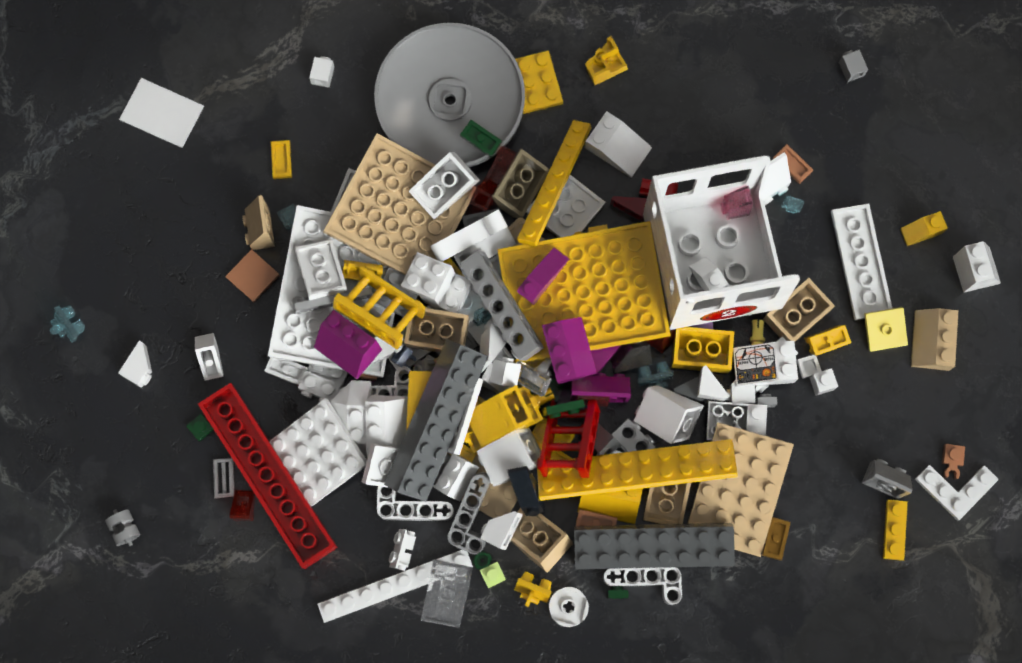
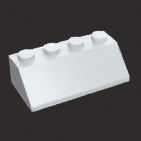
M371 395L365 401L367 459L371 444L400 448L407 431L408 396Z

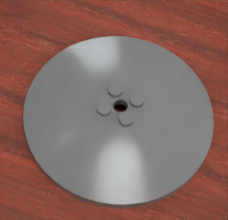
M439 23L410 33L391 49L377 75L374 91L375 108L379 123L389 140L435 165L449 152H455L468 167H472L487 161L491 157L461 138V132L469 121L473 120L502 140V143L493 154L495 156L509 143L519 127L524 111L525 86L515 58L497 38L471 25ZM448 96H452L456 101L454 104L449 105L445 102V99Z

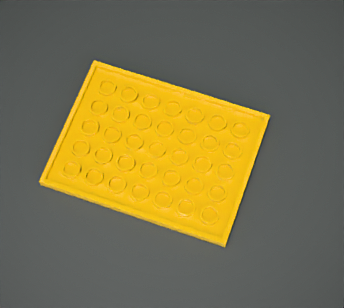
M650 221L539 241L536 247L523 244L497 249L502 280L544 346L541 351L527 361L516 359V363L551 358L542 325L565 319L582 317L591 350L671 336ZM553 248H556L568 257L569 261L536 304L533 305L522 297L517 290ZM512 318L509 319L510 327L513 324ZM522 334L518 336L519 344L523 341Z

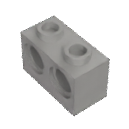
M627 419L611 434L622 445L620 448L624 452L637 451V443H643L646 446V450L655 448L653 445L655 443L648 434L644 435L640 431L641 427L634 420L631 422ZM629 429L633 435L631 438H625L622 435V431Z

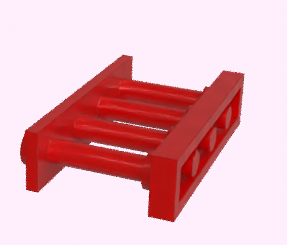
M551 400L550 406L556 405L555 400ZM588 400L587 408L580 410L576 414L568 415L567 411L561 413V417L550 419L549 415L547 416L541 455L537 459V469L540 470L543 477H547L549 468H575L578 470L581 478H589L600 416V409L596 400ZM558 418L585 419L584 424L581 426H557ZM555 434L582 435V439L578 443H554ZM552 451L579 452V456L575 460H550Z

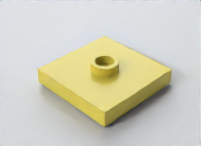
M903 307L864 313L869 351L908 345Z

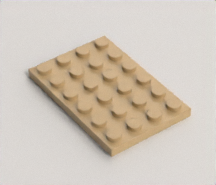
M717 422L712 441L733 440L738 477L700 481L687 524L732 523L734 526V550L761 557L794 444Z

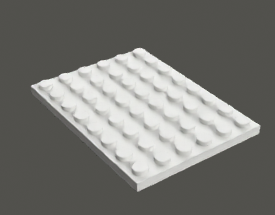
M297 205L268 356L343 370L314 348L320 325L329 314L335 310L371 337L375 338L376 336L334 309L333 306L295 314L294 303H297L298 299L308 298L294 248L332 239L342 273L344 260L382 265L383 273L381 279L384 278L389 267L323 233L333 212ZM344 279L347 292L352 291L359 281ZM371 287L372 295H373V294L375 293L376 289L373 288V287ZM370 298L353 301V303L363 307ZM377 303L372 307L380 314L386 309ZM394 312L387 319L388 322L386 324L390 327H393ZM387 358L368 366L362 374L383 378Z

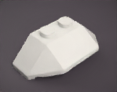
M352 380L330 403L349 431L351 438L366 457L365 401L371 396V381Z

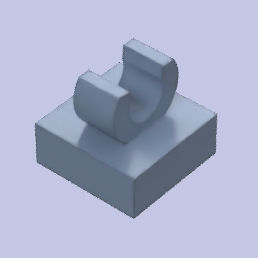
M403 346L390 360L400 367L405 366L410 369L411 367L407 365L406 361L409 358L414 361L417 359L412 355V350Z

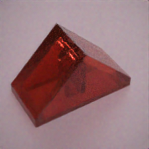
M235 490L229 515L230 519L234 521H254L255 493L253 491Z

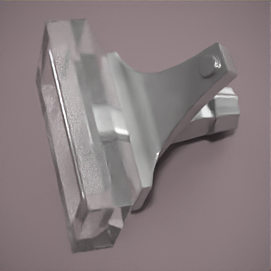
M546 358L535 368L523 361H517L518 364H521L518 383L539 396H545L552 379L550 378L551 371L548 370L552 363L551 358Z

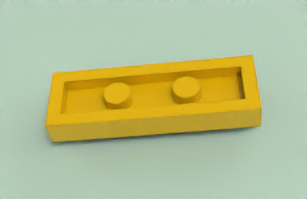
M886 500L883 559L904 560L907 501Z

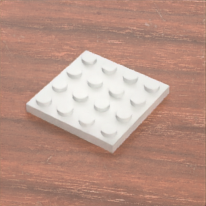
M328 398L323 399L270 440L273 448L311 506L366 467L367 460L351 438L349 431Z

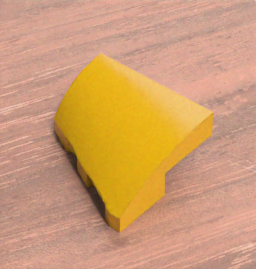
M611 36L607 38V43L602 48H598L595 55L585 63L594 85L628 70Z

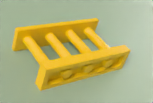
M361 266L359 268V279L361 280L347 296L338 293L334 297L333 308L398 350L402 345L403 335L401 332L415 315L423 319L426 307L419 300L412 299L378 277L371 269ZM367 284L375 288V293L363 307L353 303V300ZM383 294L392 299L393 301L379 317L369 313ZM399 305L409 310L396 327H390L385 323Z

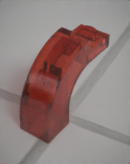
M505 146L500 147L488 174L482 183L477 186L470 204L485 212L490 209L495 202L492 195L517 155L516 152Z

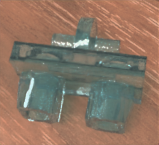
M71 305L63 308L60 306L55 307V313L53 314L55 319L50 321L53 325L49 330L52 335L58 333L60 337L66 334L71 342L76 341L77 335L85 330L84 324L81 320L71 324L69 319L75 316Z
M666 361L657 363L658 373L652 375L649 366L640 367L638 369V385L643 386L654 383L648 387L656 385L663 388L668 387L667 381L661 383L660 381L671 379L674 376L673 370L669 369Z

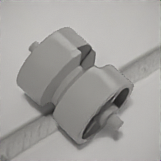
M117 509L113 510L114 515L107 518L105 522L109 530L114 532L112 537L116 546L127 543L129 546H132L131 541L138 538L141 534L137 526L132 524L134 519L130 511L118 512Z

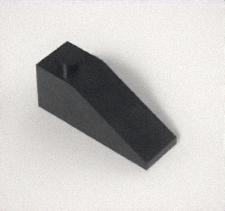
M528 467L508 469L510 481L526 516H537L540 513H545L544 500L540 501L538 482Z

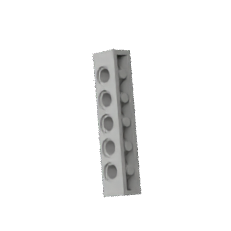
M477 250L460 263L462 274L466 279L470 280L472 290L482 299L481 304L483 308L490 312L493 324L499 327L502 332L501 337L511 346L512 355L517 360L527 361L541 351L544 346L486 253ZM482 270L483 276L479 280L478 273ZM490 286H492L493 292L491 295L488 294V288ZM502 302L503 308L499 312L498 304ZM512 318L513 324L509 328L508 320ZM522 334L523 341L519 344L518 336Z

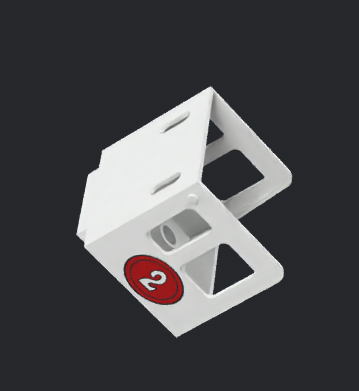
M760 156L652 177L643 216L645 222L650 221L670 330L782 309L800 281L799 275L782 276L763 200V189L771 163L770 157ZM750 169L746 180L742 182L707 188L711 177L714 175ZM695 179L692 190L665 195L669 184ZM707 257L719 268L728 282V286L703 291L689 266Z

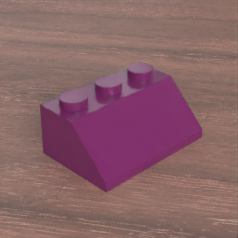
M335 310L320 325L314 345L317 351L356 379L361 376L382 351L377 340Z
M582 317L542 325L557 383L561 384L597 374Z
M597 373L594 376H586L571 381L570 401L583 399L585 402L596 400V402L628 403L631 397L630 377H625V374H614V377L606 376L605 373Z

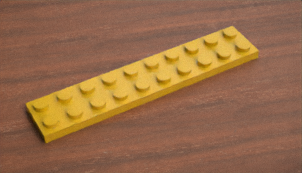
M732 439L593 456L589 478H581L578 470L575 468H549L547 477H543L540 470L537 469L540 501L738 477Z

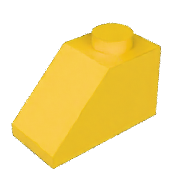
M941 211L922 217L900 228L907 246L941 235L948 229Z

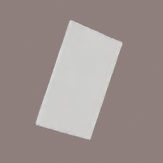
M141 78L119 120L183 148L204 105Z

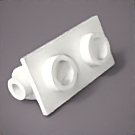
M399 529L395 534V547L389 556V567L398 568L405 571L406 567L408 568L411 554L405 553V549L413 550L416 539L414 536L415 532Z

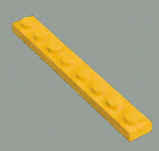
M572 121L517 237L518 243L537 246L590 133V123Z

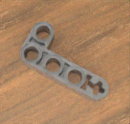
M484 472L477 473L471 479L448 533V541L451 545L471 554L480 553L486 544V541L480 539L481 534L471 530L490 485L489 477ZM482 478V482L484 484L477 491L475 489L477 488L479 482L476 480ZM470 495L475 496L478 501L477 504H471L468 497ZM461 514H468L470 522H463ZM455 531L460 532L462 540H456L453 533ZM471 540H478L480 548H474L471 545Z

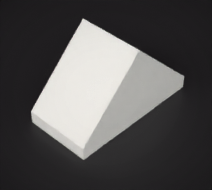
M706 365L702 367L697 397L718 401L727 400L729 395Z

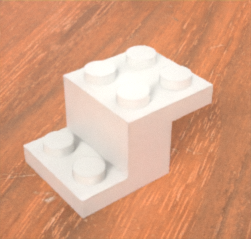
M418 252L401 284L402 289L419 295L424 303L453 313H460L472 286L470 280L456 274L451 265Z

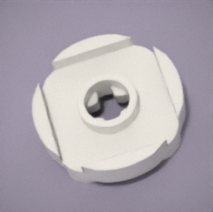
M574 587L562 588L554 593L550 599L549 611L551 617L561 626L573 627L579 625L588 614L589 605L586 597L579 589ZM568 601L572 602L571 605L574 606V610H570L569 613L563 608V604H567Z

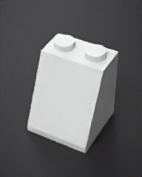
M984 241L966 245L953 256L963 293L1001 283L990 247Z
M651 386L643 393V400L636 409L634 422L673 444L690 438L704 405L661 386Z
M530 428L514 430L479 449L477 453L479 455L478 460L484 466L490 483L493 486H498L510 481L508 469L527 466L531 471L537 468V459L540 458L541 450Z

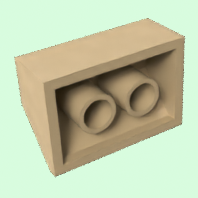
M941 308L915 310L911 367L950 371L955 367L959 310Z

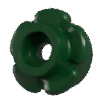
M481 551L474 555L473 564H475L476 569L481 570L491 565L492 557L489 553Z

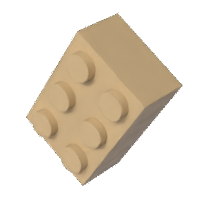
M808 278L792 292L782 309L770 311L763 320L780 338L783 336L786 341H794L795 343L827 315L835 305Z
M426 308L423 319L415 315L408 323L404 344L406 347L439 353L446 338L465 346L470 321L469 315Z

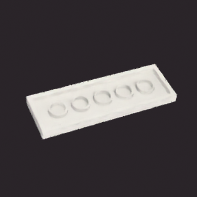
M863 204L832 210L831 215L854 320L865 319L864 313L892 309L870 205Z

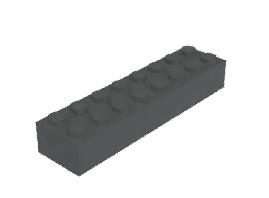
M446 338L385 480V486L398 493L427 501L488 358L487 355Z
M732 523L574 526L575 569L735 566L734 526Z

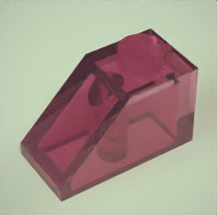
M744 186L724 196L723 203L720 205L722 214H726L727 220L750 215L753 201L749 186Z

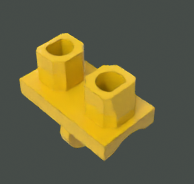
M524 572L522 577L518 578L514 590L521 593L520 598L527 600L525 604L527 607H529L530 602L537 605L539 601L547 603L552 592L550 591L551 581L541 579L538 586L532 583L534 575Z

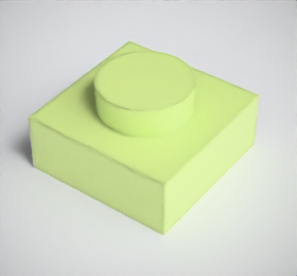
M498 562L480 570L488 588L506 580Z

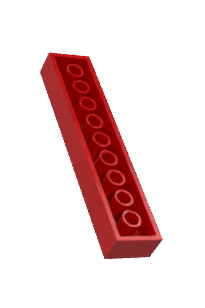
M229 383L198 403L300 566L306 569L337 549V545L294 481L235 386Z

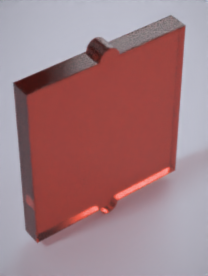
M577 396V400H584V405H588V400H596L598 406H608L610 397Z

